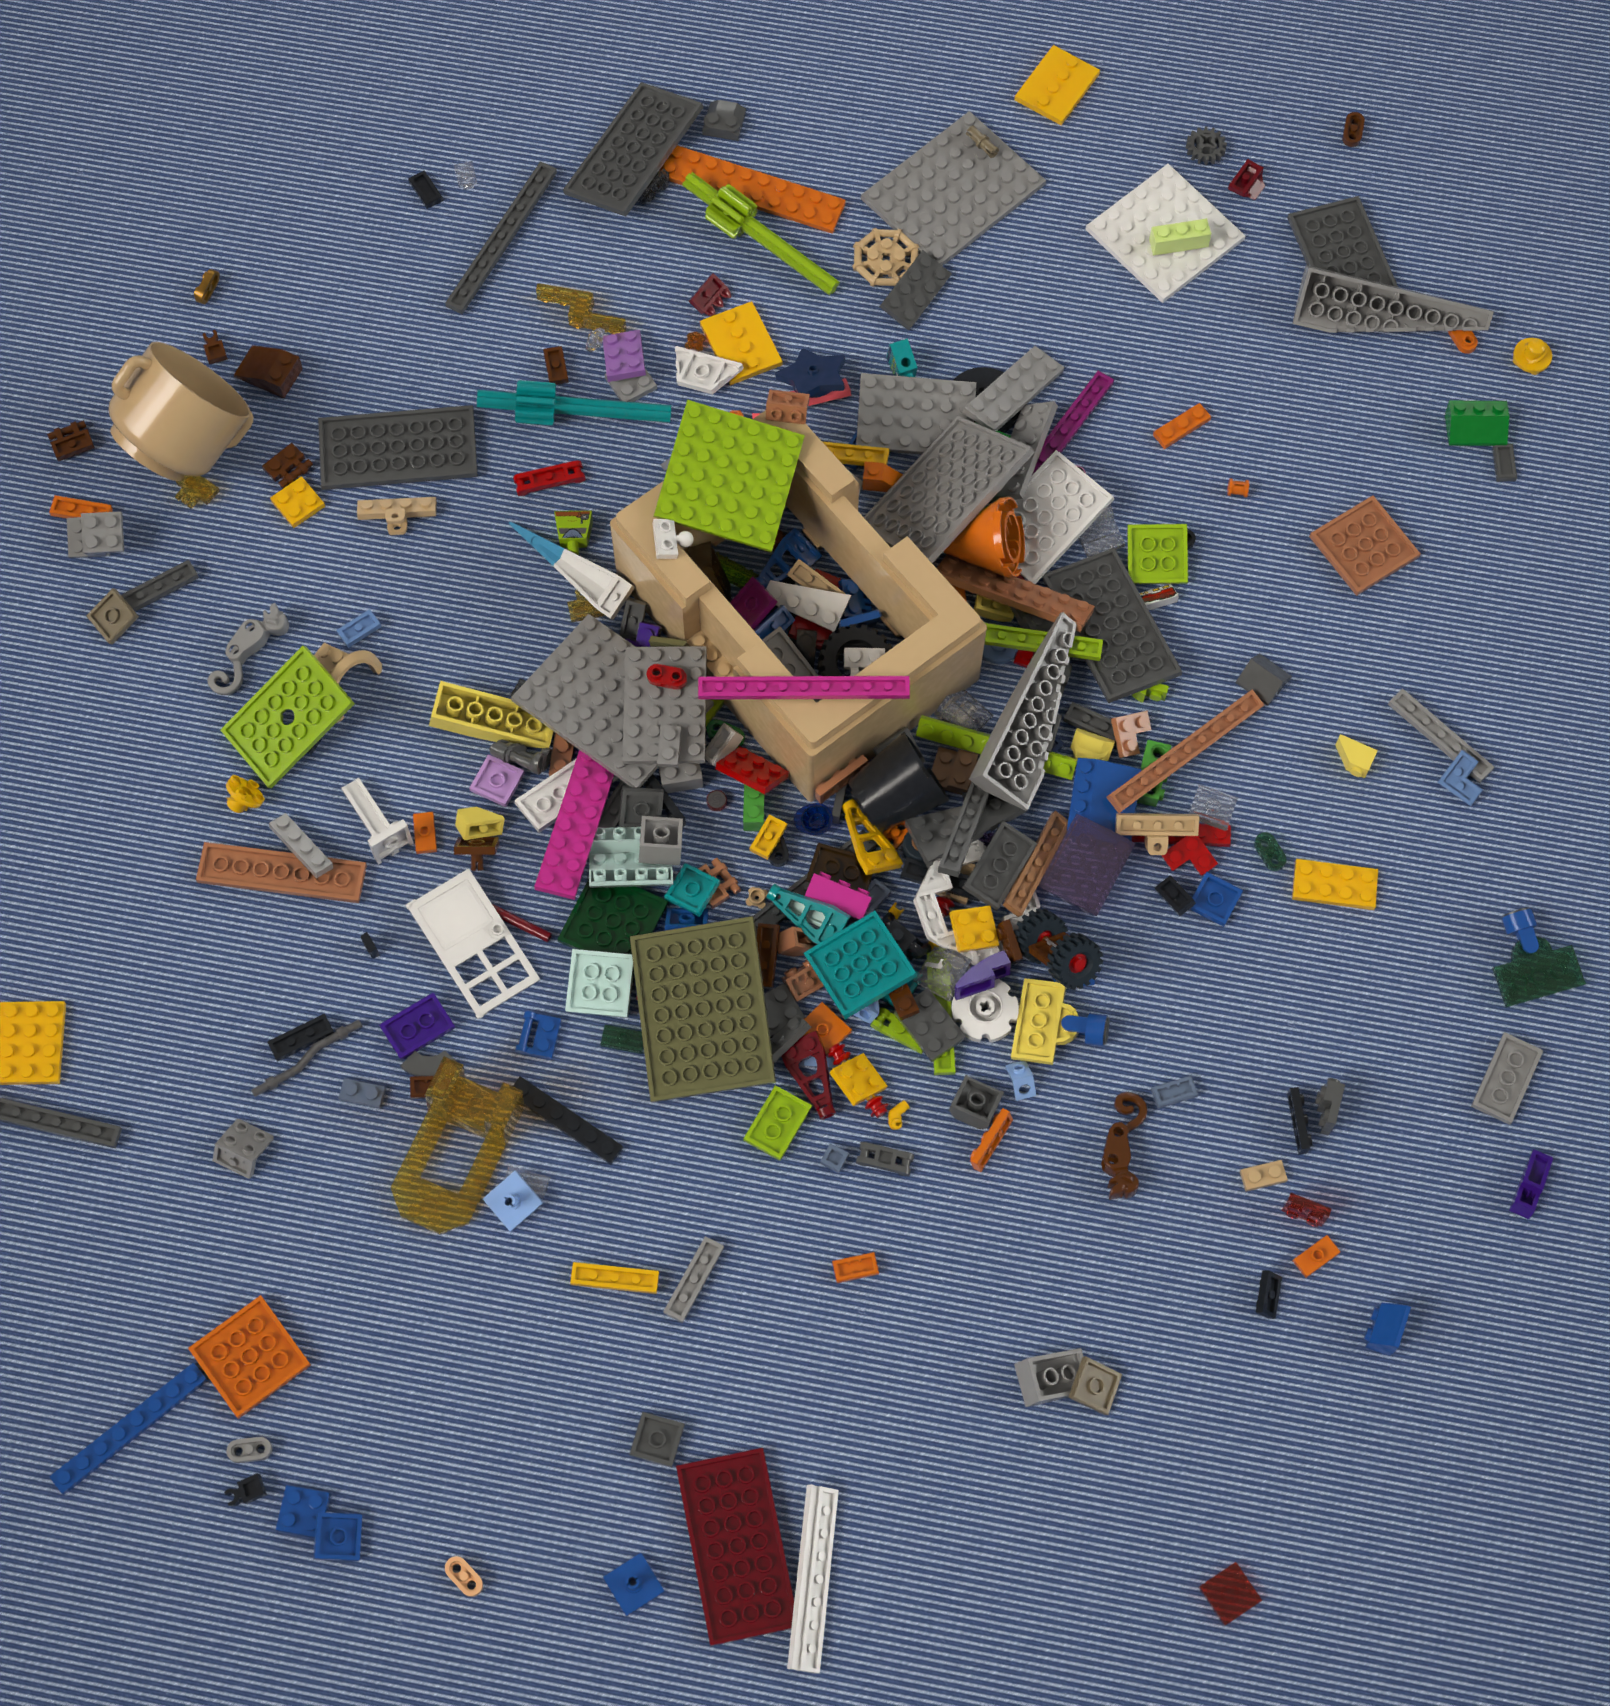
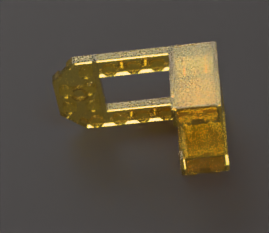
M445 1056L425 1093L428 1112L390 1187L401 1218L439 1235L470 1223L523 1112L522 1090L503 1082L499 1091L496 1092L465 1078L463 1064ZM447 1122L485 1138L459 1194L420 1178Z

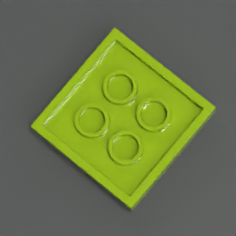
M1187 524L1127 525L1128 573L1134 584L1188 583Z

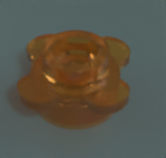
M698 332L688 333L685 348L695 349L698 352L702 351L703 342L706 340L705 336Z

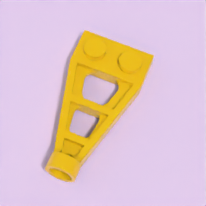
M851 799L842 805V809L845 813L857 860L865 874L870 875L901 868L903 862L897 851L876 826L870 823L867 816L860 810L856 800ZM863 824L869 833L859 835L856 826ZM874 840L881 850L867 852L863 842Z

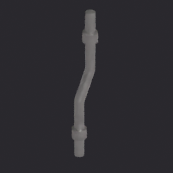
M358 1019L345 1027L341 1026L335 1029L336 1032L314 1043L295 1066L275 1077L271 1076L265 1079L266 1082L251 1089L254 1097L269 1089L273 1090L279 1087L278 1084L300 1073L320 1049L339 1039L343 1040L349 1037L348 1034L361 1028L360 1020Z

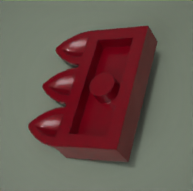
M712 273L688 302L701 314L705 313L708 316H714L716 312L712 305L723 307V301L720 296L731 298L729 288Z

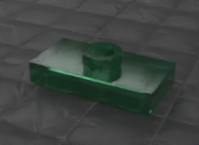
M610 1025L604 1026L600 1043L601 1047L642 1054L644 1046L641 1031Z

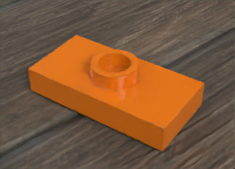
M434 813L413 814L416 854L437 852Z
M1326 1235L1293 1259V1262L1304 1277L1307 1278L1340 1254V1250L1329 1236Z
M874 1252L832 1261L836 1283L879 1275Z

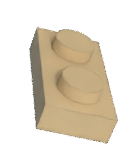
M1282 1160L1240 1170L1246 1192L1288 1181Z

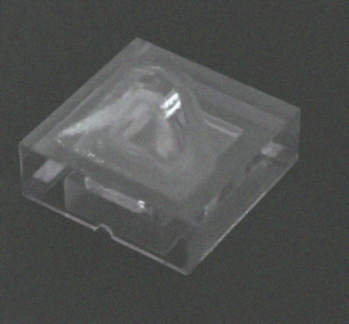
M599 327L589 333L585 350L593 352L601 347L604 329Z

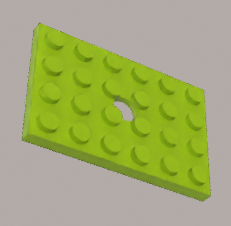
M302 646L220 731L268 788H273L355 703L306 646ZM286 710L294 712V721L289 725H285L282 722L283 713Z

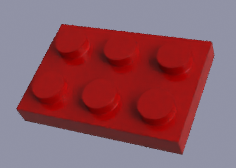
M738 747L716 762L715 768L764 795L785 781L789 775V771L781 768V766L742 747Z

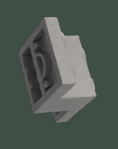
M122 512L81 513V517L67 518L68 557L110 556V553L124 552Z

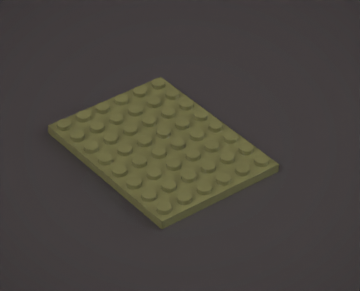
M754 917L630 936L650 1102L776 1083Z

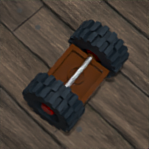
M1037 908L1036 912L1031 910L1029 911V916L1025 914L1022 916V922L1018 921L1016 925L1019 928L1014 929V933L1021 954L1033 963L1041 964L1042 962L1049 967V974L1066 988L1076 990V987L1082 989L1083 984L1087 986L1091 984L1089 981L1091 978L1093 980L1097 978L1095 973H1100L1101 971L1099 965L1103 964V960L1100 958L1103 956V953L1095 942L1080 933H1070L1069 936L1065 933L1068 931L1065 922L1047 909Z

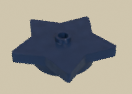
M803 348L794 364L775 372L776 380L791 385L796 393L810 394L809 398L825 396L832 391H843L844 382L839 372L845 364V355L819 356Z

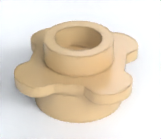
M751 887L748 890L749 897L746 899L747 906L753 905L763 909L766 906L767 890Z

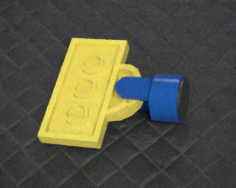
M1024 978L1011 1059L1053 1065L1056 1045L1070 1043L1079 1034L1085 1035V1044L1104 1046L1108 1039L1110 1018L1108 1015L1089 1013L1088 1018L1080 1017L1075 1008L1063 1003L1065 986L1058 982Z

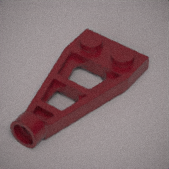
M813 1031L802 1036L782 1055V1059L790 1074L816 1108L820 1120H824L834 1116L836 1112L833 1107L826 1051L818 1031ZM814 1057L817 1063V1072L806 1077L799 1069V1063ZM820 1078L824 1092L815 1096L809 1087V1083Z

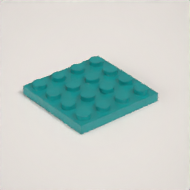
M876 911L871 912L804 952L806 959L844 1019L849 1018L917 977V973Z

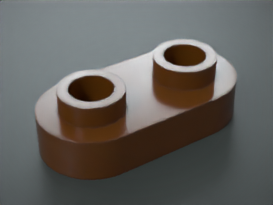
M1351 112L1346 117L1342 141L1349 147H1356L1361 142L1365 119L1358 112Z

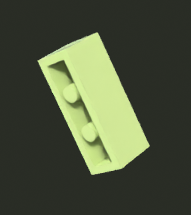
M1207 218L1152 227L1149 241L1153 256L1208 247L1211 231Z

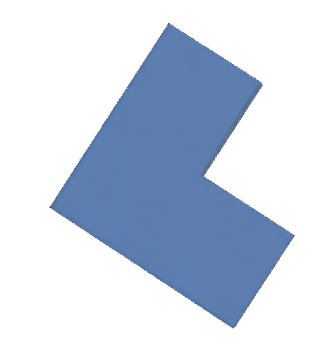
M1461 750L1438 783L1472 806L1483 789L1471 782L1467 777L1479 761Z

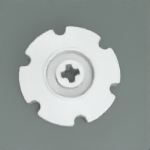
M996 979L995 987L959 1000L953 997L951 1006L952 1019L954 1022L961 1024L959 1028L966 1038L975 1042H981L982 1038H988L991 1043L1001 1040L1011 1032L1009 1023H1016L1019 1005L1017 997L1009 995L1011 990L1009 985L1002 980ZM985 1007L988 1008V1010H986L985 1012L981 1011V1009H984Z

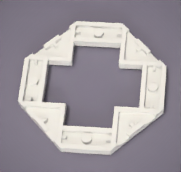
M976 840L971 843L963 865L978 862L986 848L983 842ZM939 858L929 867L913 900L927 940L972 965H976L983 959L1003 951L1002 942L998 939L999 946L996 948L958 953L953 931L948 932L935 894L949 891L953 888L949 875L938 873V866L941 858ZM1036 891L1023 915L1029 916V911L1033 910L1036 912V909L1040 908L1041 905ZM1015 914L1003 916L1001 919L1002 921L1010 919L1014 930L1019 928L1016 924L1018 921H1023V915L1017 917Z

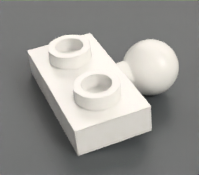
M669 519L653 520L656 559H677V543L682 547L692 545L694 541L693 535L689 531H682L679 535H676L674 521Z

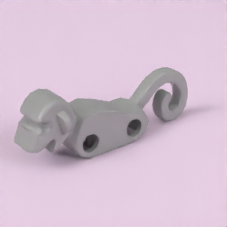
M276 603L271 604L270 614L266 610L263 611V621L248 619L239 627L227 644L225 651L226 656L234 667V680L231 685L220 687L216 684L217 679H222L225 684L229 683L230 679L224 671H213L207 679L212 691L219 695L235 693L243 682L242 665L246 659L265 646L270 635L281 636L288 632V619L283 614V611L278 609ZM249 623H252V624H253V625L249 626V627L246 629V625H247V624H249Z

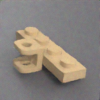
M436 497L358 500L357 518L358 520L386 519L389 535H404L407 531V518L436 516L437 501ZM397 526L401 527V528L398 529V530H395V529H394V528L397 527Z
M1116 813L1115 834L1145 835L1144 844L1150 855L1166 854L1168 850V836H1198V814Z

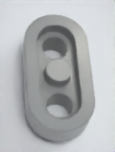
M264 1437L237 1439L229 1443L226 1453L228 1458L234 1463L262 1461L271 1455L272 1445ZM260 1446L265 1447L263 1453H258V1448ZM241 1448L243 1450L242 1454L236 1456V1450Z

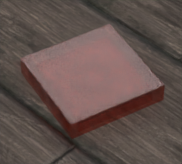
M1237 1562L1198 1587L1224 1626L1262 1601Z

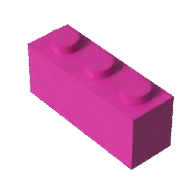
M821 871L819 875L813 874L805 893L806 897L834 905L859 920L865 917L873 899L869 896L870 892L859 887L855 891L849 888L851 884L840 879L836 883L830 880L832 876Z

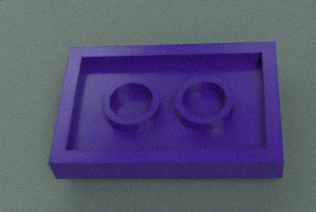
M434 992L379 1024L401 1061L455 1029V1025Z

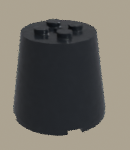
M905 732L893 740L848 781L852 789V796L856 802L859 801L860 805L858 806L865 816L867 815L870 823L873 826L876 825L881 832L949 801L937 777L930 767L925 768L920 759L923 756Z

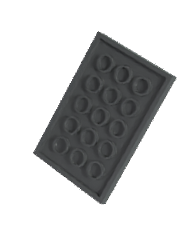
M1359 196L1288 214L1287 219L1308 266L1398 287Z

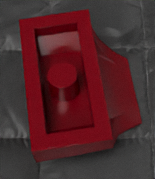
M1247 159L1230 182L1228 190L1240 196L1256 200L1265 188L1262 178L1264 167Z

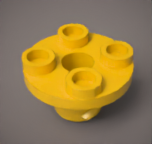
M1525 338L1517 343L1513 351V363L1523 371L1533 375H1537L1548 368L1552 360L1550 347L1539 338Z
M232 775L226 783V789L231 795L226 797L227 806L236 813L247 811L248 807L259 808L265 798L258 789L259 784L254 780L250 779L247 781L237 775Z

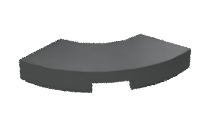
M415 1051L400 1067L413 1076H445L457 1070L460 1064L446 1051L430 1057L423 1056Z

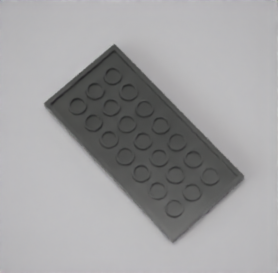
M641 82L564 187V194L626 217L700 114L703 104Z
M473 405L318 418L322 490L478 477Z
M1115 548L1044 574L1042 580L1047 588L1061 594H1067L1077 600L1086 601L1088 604L1095 606L1091 617L1082 631H1075V636L1103 640L1100 661L1085 659L1108 703L1182 675L1180 666Z

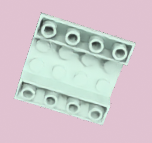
M641 826L598 827L589 854V887L673 885L672 865L639 863Z

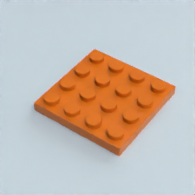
M261 1295L188 1348L238 1419L311 1366Z

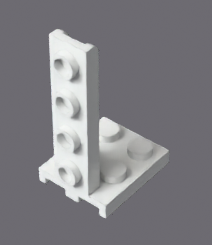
M359 778L341 788L372 835L367 841L378 865L382 863L381 859L389 854L394 856L399 853L398 849L408 843L409 845L414 844L404 819L389 824Z

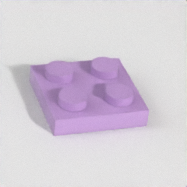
M488 754L469 789L477 795L507 807L525 772Z

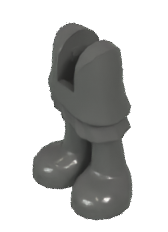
M503 739L493 743L489 749L492 756L501 759L504 763L517 762L537 775L546 771L552 756V749L543 748L541 752L533 755L527 753L525 745Z

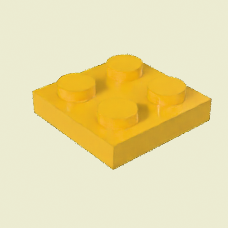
M302 476L270 497L271 502L293 528L325 507L324 502Z
M991 906L954 910L949 913L958 953L999 946Z

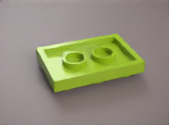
M775 1085L743 1141L781 1161L810 1112L812 1105Z

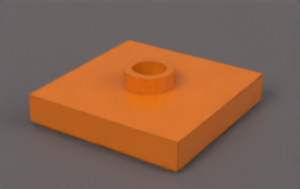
M823 1002L804 1019L811 1026L804 1035L818 1031L826 1051V1057L830 1053L828 1050L833 1045L840 1044L852 1032V1029Z

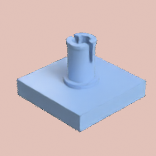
M516 1170L483 1198L485 1203L510 1232L543 1204V1201Z

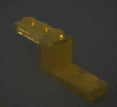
M537 283V300L545 303H558L563 306L570 305L568 313L569 326L578 329H591L595 332H609L611 334L626 332V320L624 318L592 313L594 307L593 293Z

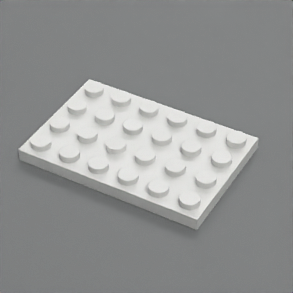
M1057 450L1032 475L1024 498L1015 500L1018 508H1015L1014 512L1016 516H1021L1025 537L1024 563H1019L1018 569H1022L1020 575L1034 584L1044 576L1114 500L1110 493Z

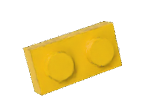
M769 814L751 844L750 851L768 860L786 830L787 823Z

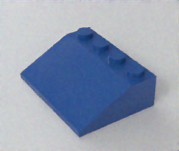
M1078 758L1066 832L1070 843L1131 848L1132 835L1115 834L1116 813L1118 812L1107 799V796L1141 772L1142 769L1099 759ZM1138 800L1120 813H1136Z

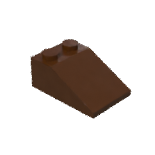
M252 345L233 376L281 398H285L303 367L297 355L283 349Z

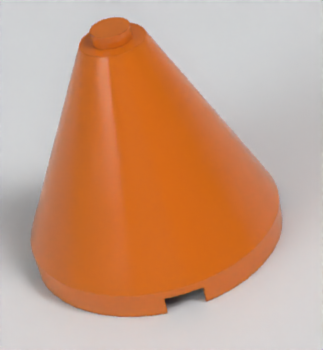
M1002 497L983 508L944 550V553L1005 577L1019 576L1022 569H1018V564L1024 563L1025 537L1021 516H1016L1014 509L1018 508L1015 500L1012 497Z

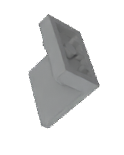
M236 1119L215 1143L213 1161L250 1179L254 1175L256 1159L273 1141L274 1136L241 1119Z

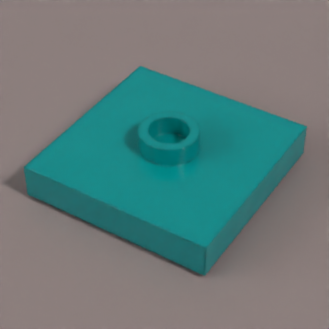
M684 863L664 898L700 917L721 881Z

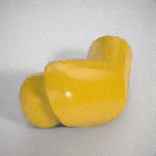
M902 1100L888 1112V1125L893 1130H898L902 1127L901 1115L910 1108L905 1100Z

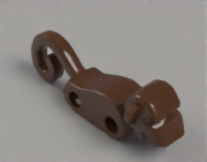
M1123 1092L1117 1095L1114 1107L1120 1114L1130 1115L1133 1113L1134 1107L1132 1105H1123L1124 1101H1130L1137 1105L1139 1114L1126 1125L1122 1122H1116L1111 1126L1106 1137L1101 1161L1102 1170L1113 1177L1109 1180L1107 1188L1111 1189L1108 1196L1109 1200L1122 1197L1125 1199L1131 1198L1136 1194L1139 1186L1138 1178L1128 1171L1131 1152L1127 1136L1128 1133L1138 1128L1145 1121L1147 1105L1139 1095L1131 1092Z

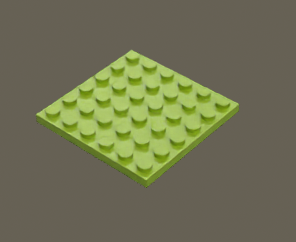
M687 400L653 517L674 521L675 524L772 552L805 435Z

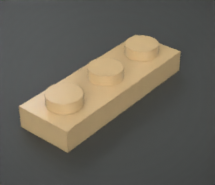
M800 559L797 560L787 574L788 577L800 586L846 594Z

